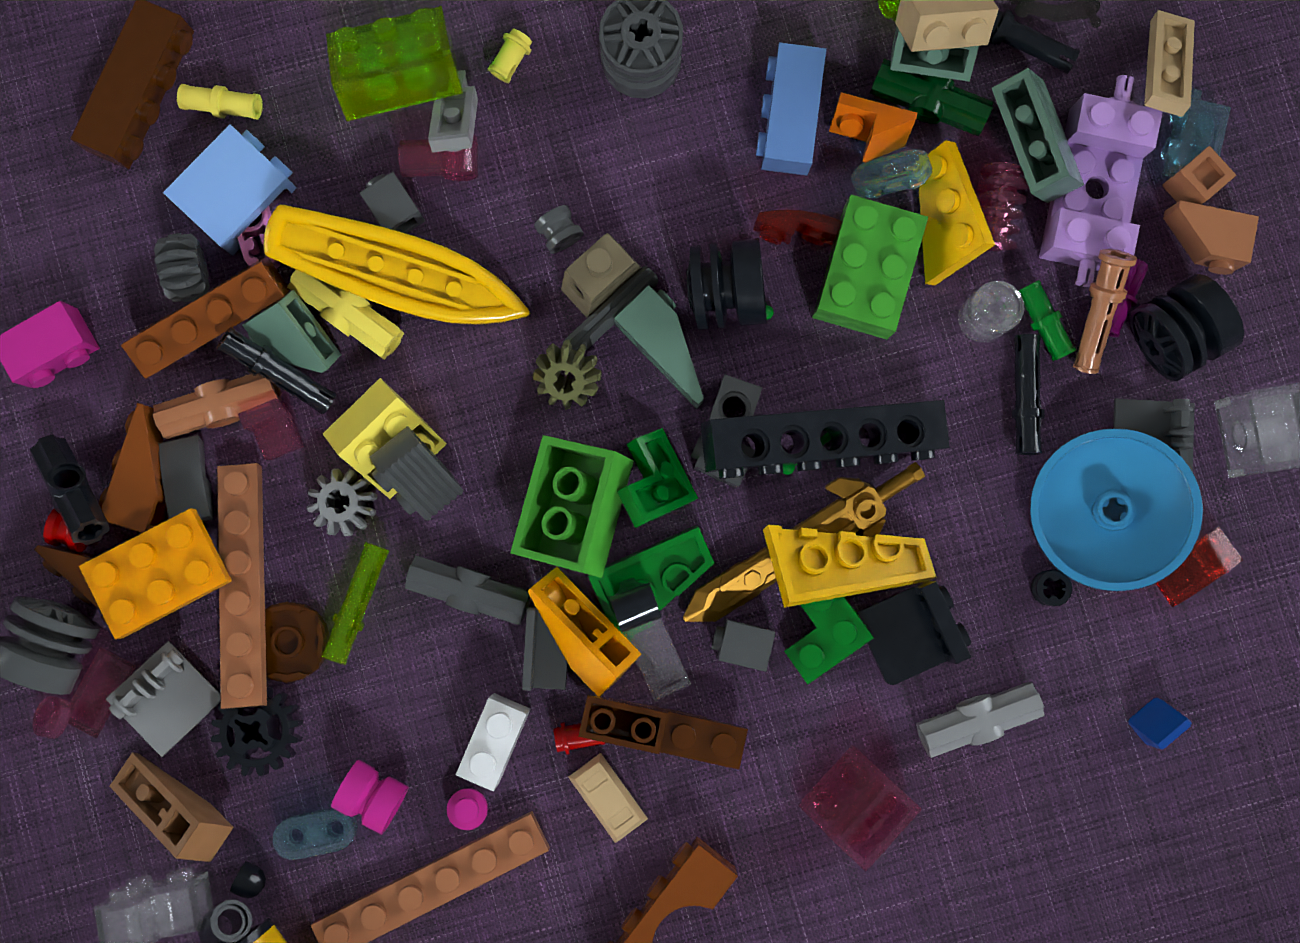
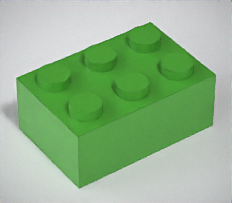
M851 194L843 208L812 318L886 340L892 336L898 326L928 216Z
M543 435L510 554L602 578L622 506V501L617 491L627 486L634 460L616 451Z

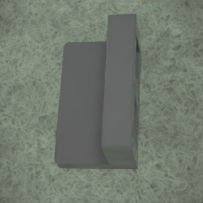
M536 606L527 607L522 690L531 691L533 688L566 690L568 663Z

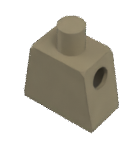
M606 233L565 270L561 291L588 318L641 267L609 233Z

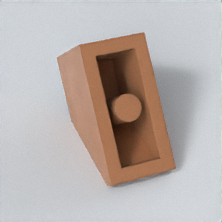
M1182 200L1165 210L1163 219L1194 264L1209 267L1208 271L1212 273L1227 275L1251 263L1259 216Z

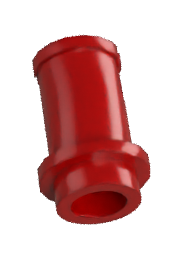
M562 722L561 727L553 728L557 753L565 751L566 755H569L570 750L599 744L605 745V742L578 737L581 723L566 726L565 722Z

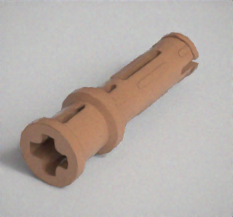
M1102 249L1099 252L1098 258L1101 260L1096 282L1091 283L1089 288L1090 296L1093 298L1079 350L1073 364V368L1080 372L1089 374L1099 372L1101 358L1117 305L1127 295V290L1124 287L1130 267L1135 266L1137 261L1136 256L1127 252L1112 249Z

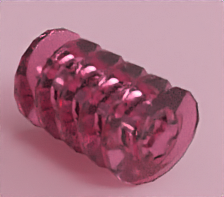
M990 162L982 166L980 173L983 179L977 185L978 192L980 193L977 195V199L995 243L988 251L1015 250L1018 244L1007 239V236L1018 235L1021 229L1010 222L1011 220L1022 219L1024 213L1013 207L1014 205H1023L1027 202L1026 196L1017 193V190H1026L1029 186L1026 179L1020 177L1021 174H1024L1020 165L1008 162Z

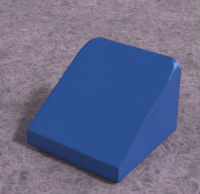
M1157 697L1153 698L1128 720L1129 725L1146 745L1158 749L1166 748L1191 727L1192 724L1187 717Z

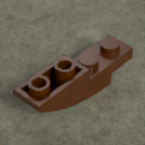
M587 695L578 737L660 754V752L739 770L748 729L747 727L707 719L706 716Z

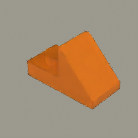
M841 92L831 120L829 132L865 141L866 146L862 162L865 163L905 147L917 118V112Z

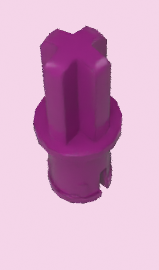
M1137 259L1135 266L1130 267L1124 287L1127 290V295L1117 305L1109 333L1111 337L1118 338L1120 336V331L1131 306H1136L1138 303L1135 297L1148 270V264L1140 259Z

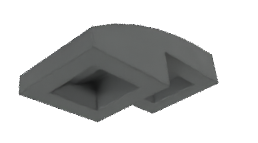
M197 435L159 443L162 485L169 519L193 508L197 510L202 521L212 520V484L205 475V453L202 439Z

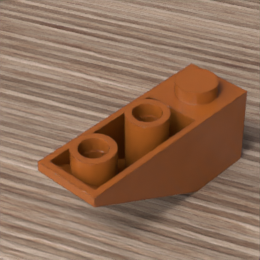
M137 403L135 410L129 414L126 420L125 432L127 435L122 448L116 452L113 458L112 470L114 473L109 487H106L100 496L99 506L109 523L143 533L164 522L167 507L159 457V443H163V436L156 427L153 418L154 408Z

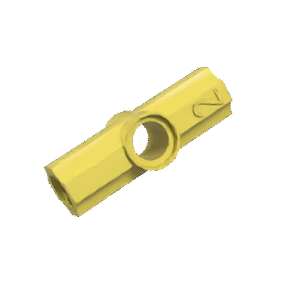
M295 270L291 275L287 288L290 290L294 289L300 299L321 312L320 316L346 336L349 337L351 335L382 359L385 360L401 343L404 332L386 317L371 308L372 305L364 298L298 270Z

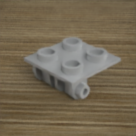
M168 641L112 692L106 700L111 704L109 707L111 713L118 719L124 718L163 757L221 702V694Z

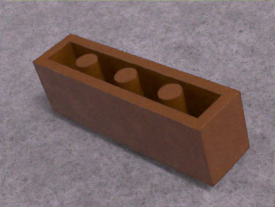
M146 0L135 1L70 140L93 155L128 170L130 169L133 161L137 160L141 155L145 135L150 125L157 121L160 114V103L166 91L174 85L177 75L176 69L183 55L190 51L193 43L192 35L194 31L181 15Z

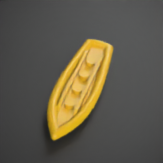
M283 204L275 208L265 228L263 248L264 254L267 257L332 286L394 310L426 319L457 324L500 323L527 317L530 314L529 309L519 297L493 273L472 259L417 236L353 219Z

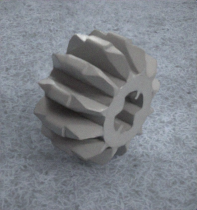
M332 469L331 481L325 476L320 475L317 478V482L322 487L321 491L309 489L308 491L309 496L317 498V503L308 505L307 511L311 513L320 512L313 522L314 525L322 527L327 524V534L333 536L339 532L340 528L344 536H352L354 531L353 524L359 529L364 530L367 528L368 525L362 515L375 516L376 510L366 507V502L377 499L376 493H363L369 487L370 482L365 478L357 481V471L351 469L346 472L345 476H343L341 470ZM340 494L341 496L349 497V506L343 505L346 509L345 511L335 507L336 499L341 500Z

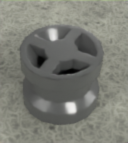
M567 205L558 206L550 210L534 224L538 234L544 235L547 239L546 247L551 254L558 253L572 246L584 234L581 227L572 222V213Z

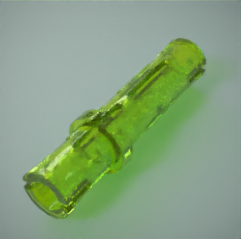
M367 542L364 543L361 557L350 581L340 611L333 615L332 621L335 624L325 650L322 652L321 656L336 663L347 664V659L358 631H363L365 626L362 620L386 557L390 552L389 550Z

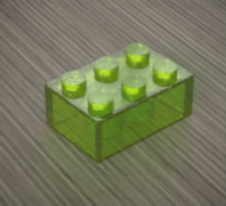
M442 6L431 9L421 8L411 14L394 18H380L373 23L353 28L343 27L335 32L326 34L331 84L346 121L463 93L454 46Z

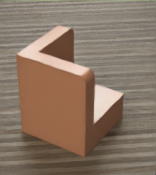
M1208 146L1162 186L1176 202L1182 200L1202 205L1231 181L1236 174L1212 147Z

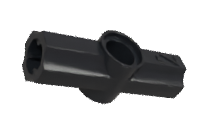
M53 434L39 438L35 446L30 448V453L50 493L53 507L60 514L73 543L79 542L89 545L100 541L102 536L110 531L109 524L88 484L85 469L78 464L65 438H59Z

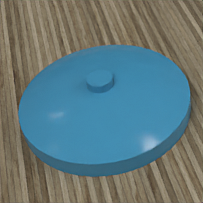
M1102 429L1070 440L1047 460L1036 479L1032 491L1030 515L1033 532L1042 552L1059 571L1072 580L1094 589L1128 591L1143 588L1164 579L1186 560L1193 550L1201 530L1203 505L1200 489L1194 474L1175 450L1157 438L1145 433L1128 429Z

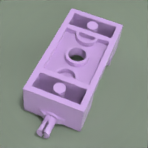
M1127 75L1117 76L1114 97L1105 98L1084 93L1069 109L1064 133L1084 186L1050 202L1039 258L1079 267L1075 284L1078 286L1083 284V287H1090L1091 283H1093L1095 270L1099 271L1101 260L1098 258L1100 250H1119L1132 255L1135 253L1140 225L1130 222L1143 158L1156 148L1163 111L1138 105L1130 100L1135 80L1132 76L1128 78ZM1087 181H1097L1101 184L1104 191L1101 199H1095L1088 195L1086 192Z

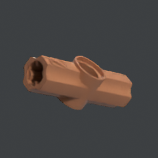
M252 374L245 375L231 381L230 379L214 380L197 386L194 389V393L153 405V418L163 438H175L176 436L204 427L218 428L235 423L242 419L241 415L281 403L282 392L280 387L259 374L256 376Z

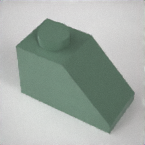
M294 289L288 292L282 299L253 315L242 325L248 332L249 339L261 347L263 345L268 346L272 349V354L290 365L323 373L342 355Z

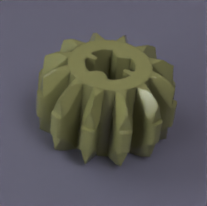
M568 339L563 342L561 349L552 343L546 350L547 354H539L536 360L539 368L534 370L533 380L541 382L537 388L538 395L550 394L548 400L550 406L554 405L558 399L562 400L565 410L571 408L573 400L582 407L587 402V395H596L598 386L595 382L600 381L602 372L594 368L598 361L597 355L584 356L586 351L585 344H581L577 351L572 350V344ZM562 370L565 371L566 378L560 374ZM568 372L574 375L573 379H569Z

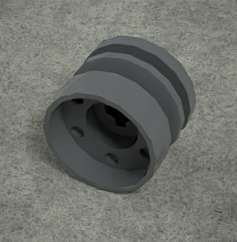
M616 0L606 9L600 21L601 65L606 79L618 92L631 98H650L662 94L675 82L681 69L683 25L677 10L667 0ZM640 35H645L643 41L638 42Z
M16 596L10 609L17 615H8L2 624L8 630L18 635V637L0 636V677L20 686L45 693L70 694L83 665L68 655V653L88 654L92 644L86 639H95L101 626L96 621L82 615L79 611L67 605L47 599L40 600L26 596Z

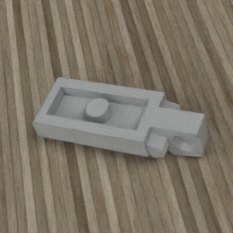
M465 70L450 72L447 89L436 90L428 136L432 153L441 151L456 152L472 148L478 97L475 86H468Z

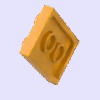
M193 508L172 517L79 566L115 640L122 639L232 582L197 510Z

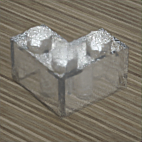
M183 868L167 873V879L152 881V875L141 876L126 881V886L109 891V898L94 906L99 943H155L160 938L201 931L204 915L213 908L208 871L193 873L192 868Z

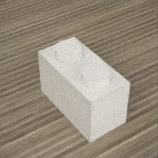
M494 693L491 695L471 737L456 776L494 792L500 783L531 709Z

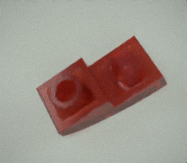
M771 210L759 212L753 230L759 232V237L776 245H780L781 242L790 244L795 231L802 233L801 237L812 244L823 245L827 243L831 245L842 221L815 212Z
M1217 527L1199 538L1186 560L1170 575L1155 584L1170 605L1174 607L1220 578L1242 562L1243 559L1220 527Z

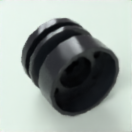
M759 238L733 241L731 258L722 261L717 243L710 244L711 262L704 263L701 245L690 246V260L688 269H686L687 291L690 309L696 318L698 330L709 329V311L716 312L718 328H725L727 309L736 310L741 326L767 324Z
M1194 274L1168 290L1166 296L1158 295L1131 312L1130 324L1132 334L1146 360L1162 376L1176 382L1191 374L1192 371L1194 372L1205 366L1207 360L1213 361L1241 345L1244 338L1243 321L1236 305L1228 293L1216 281L1206 275Z

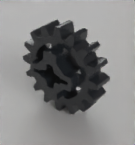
M267 687V706L259 708L255 714L251 711H245L244 708L221 709V704L219 705L218 709L224 714L223 719L212 720L211 724L220 728V734L214 735L210 739L211 742H221L222 748L215 754L217 758L227 755L230 757L226 768L231 770L242 765L241 775L243 776L251 775L256 768L258 776L269 774V765L274 770L284 767L281 757L289 759L296 755V752L290 745L291 743L302 741L303 737L295 734L294 729L304 723L300 719L293 720L292 714L298 709L297 704L284 705L288 696L285 692L278 693L273 698V687ZM279 719L282 725V734L280 733ZM260 723L261 726L258 731L263 736L255 739L256 729L252 726L253 724ZM259 747L265 752H271L270 755L264 758L250 757L252 753H256Z

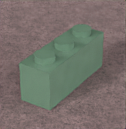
M1027 68L992 87L1031 194L1049 203L1084 186L1044 80Z

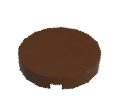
M283 602L271 605L265 609L266 677L274 681L288 683L305 679L317 671L328 655L330 644L328 627L321 615L308 605L296 602Z

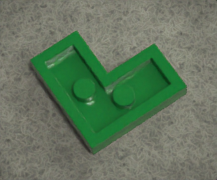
M663 428L635 438L626 444L644 478L617 491L635 528L698 499Z
M840 597L801 604V607L816 626V629L784 652L808 685L875 637L847 598Z

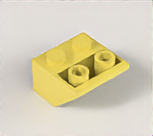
M381 378L323 433L335 452L389 499L397 491L392 488L389 492H386L375 480L372 473L376 470V467L369 458L372 454L407 426L424 442L434 455L447 444Z

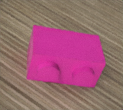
M62 301L56 302L0 335V361L13 383L30 388H39L51 383L55 379L54 375L65 368H74L84 364L90 359L89 354L100 349L78 308Z

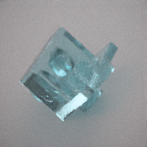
M1193 88L1191 90V106L1184 116L1180 117L1170 114L1169 122L1173 124L1171 137L1166 140L1161 152V160L1165 161L1162 175L1172 177L1208 146H1211L1220 156L1231 107L1200 100L1202 90Z

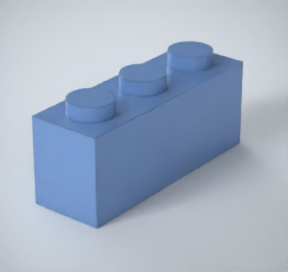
M779 42L776 57H768L765 80L772 81L771 95L764 94L761 108V118L768 119L766 133L759 132L756 147V156L763 157L761 170L808 175L813 160L827 48Z

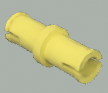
M181 84L177 91V104L182 110L190 109L210 112L214 117L218 118L232 115L249 117L256 120L262 114L263 104L259 94L228 91L225 86L215 85L211 89Z

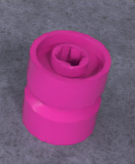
M357 760L336 792L331 808L345 816L354 817L357 814H361L362 825L382 835L401 806L409 786L390 776L380 781L379 772L374 767L361 760Z

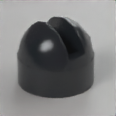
M245 861L230 888V892L247 899L257 896L265 887L266 877L263 870Z

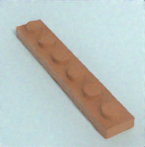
M258 463L217 466L219 556L232 582L219 588L221 709L267 706L262 466Z
M533 811L315 920L310 926L318 943H368L548 852L550 849L549 844Z

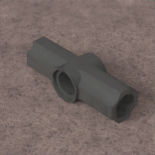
M415 555L406 576L405 589L446 601L445 605L475 615L483 613L517 625L522 624L530 602V596L526 589L492 580V576L462 566L455 568Z

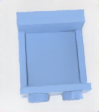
M229 124L163 193L221 248L233 256L240 249L237 238L284 189H287L292 194L296 186L288 179L293 172L276 156L269 161L260 153L265 146L247 129L241 135Z

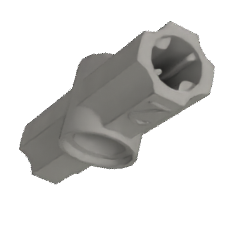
M1026 682L991 696L990 694H983L966 699L955 705L956 709L916 723L921 744L927 755L932 758L968 744L975 746L999 739L1005 734V730L1045 716L1044 705L1033 683Z

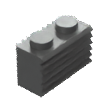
M409 426L369 457L376 467V470L372 473L375 480L386 492L394 488L399 493L395 498L409 515L417 511L426 521L431 520L432 515H437L438 510H443L445 505H449L451 500H456L457 495H462L463 493L462 487L450 470L447 469Z

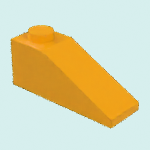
M555 567L528 590L529 596L570 668L597 696L600 697L642 655L558 567Z

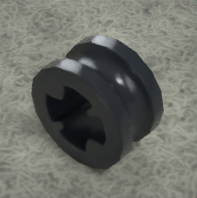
M1042 571L1033 578L1031 593L1040 604L1061 606L1071 597L1072 583L1069 577L1060 571ZM1045 580L1059 582L1060 587L1055 588L1060 591L1057 597L1054 595H1044L1043 589H1047L1046 586H1043Z

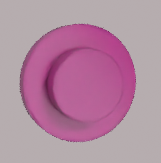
M472 788L458 790L451 796L447 804L448 819L455 827L461 830H472L479 827L488 813V804L482 793Z

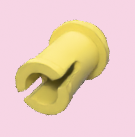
M512 29L510 34H504L503 39L505 42L492 64L488 67V71L493 76L505 83H510L511 77L524 55H530L531 53L530 45L532 40L516 29Z

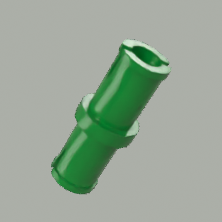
M1040 279L1016 291L1033 321L1030 324L1033 332L1038 330L1051 355L1052 361L1074 352L1076 348L1073 346L1060 321V318L1063 316L1059 310H1054L1041 285Z

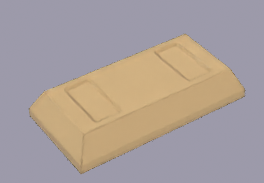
M599 753L568 776L615 843L648 819L602 753Z

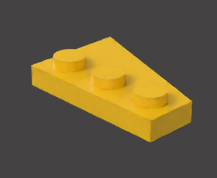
M945 140L917 162L920 214L928 216L922 238L925 284L937 285L995 245L955 142Z

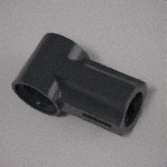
M629 578L620 582L618 592L610 596V601L622 632L662 618L650 583H639L634 578Z

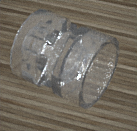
M992 281L986 283L962 303L958 317L960 327L968 338L977 342L996 340L1020 322L1024 314V301L1021 293L1007 282Z

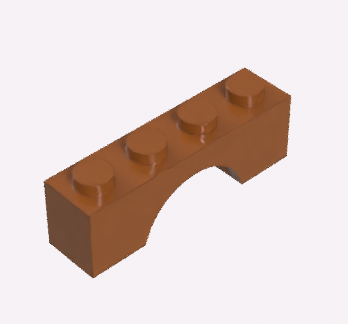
M265 256L186 306L164 316L132 335L121 344V347L143 377L147 379L223 334L230 327L233 328L282 299L290 289L287 288V284L269 257Z
M696 837L691 845L685 842L674 855L671 862L675 866L667 877L659 875L650 886L646 894L650 899L641 911L635 907L627 916L621 926L624 933L616 943H652L655 931L661 921L679 908L700 906L713 910L738 877L736 867L698 837Z

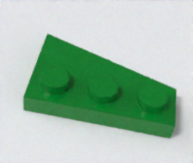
M695 525L606 565L602 578L588 575V578L605 616L630 641L631 637L645 624L624 632L621 631L610 601V596L618 592L620 582L634 578L639 583H650L660 611L714 564V561L698 525Z

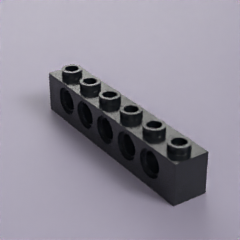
M944 400L711 419L700 424L705 472L718 471L719 479L743 477V469L758 468L759 475L783 473V465L797 464L798 471L822 469V462L835 461L836 468L859 466L860 458L873 457L874 464L898 462V455L911 454V461L936 458L935 451L950 448ZM899 424L906 430L905 442L898 438L897 427ZM861 427L865 428L869 434L867 446L863 445L859 439ZM823 430L827 431L832 439V445L829 450L825 449L820 441V435ZM784 433L793 439L794 449L791 454L785 452L781 446V437ZM744 436L749 437L755 444V453L752 458L746 456L742 451L741 442Z

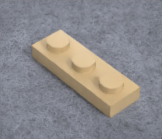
M1157 10L1151 19L1144 106L1183 117L1190 108L1194 20Z

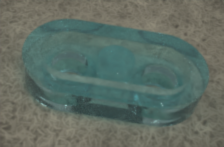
M912 149L862 163L853 171L851 181L856 193L860 197L878 198L885 194L922 186L931 176L933 168L925 151Z
M333 808L294 815L285 819L276 827L273 834V846L281 857L288 860H297L340 851L354 840L357 834V821L355 817L345 816ZM333 821H338L343 825L342 834H336L332 831L331 824ZM293 829H298L303 833L302 842L293 840Z

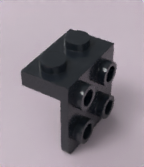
M937 581L922 582L857 613L875 637L867 644L887 684L896 685L946 661L958 664L971 658L967 648L971 645L970 637L962 623L956 624L950 612V609L954 608L952 598L944 585L939 587Z

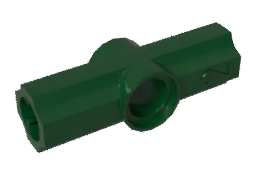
M883 59L870 94L908 108L909 111L917 112L916 119L929 124L943 122L970 134L980 135L993 108V101L955 87L952 79L890 70L891 61Z

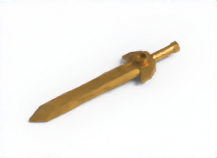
M914 462L877 488H873L869 483L863 482L859 478L838 477L825 485V488L840 496L841 499L835 500L791 530L812 528L817 529L818 532L837 534L840 531L857 533L859 531V536L874 537L876 534L879 535L886 521L883 518L886 515V508L883 502L911 484L920 481L925 477V474L917 462ZM766 546L746 560L736 563L696 589L683 615V620L685 622H716L777 582L768 547Z

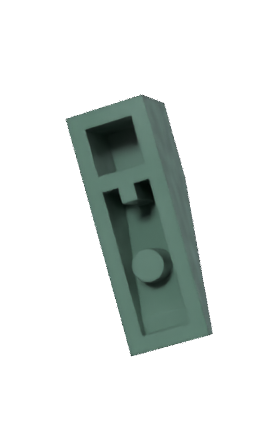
M648 285L614 318L615 326L698 409L702 405L704 397L677 313L673 310L676 304L663 290L660 289L656 293Z

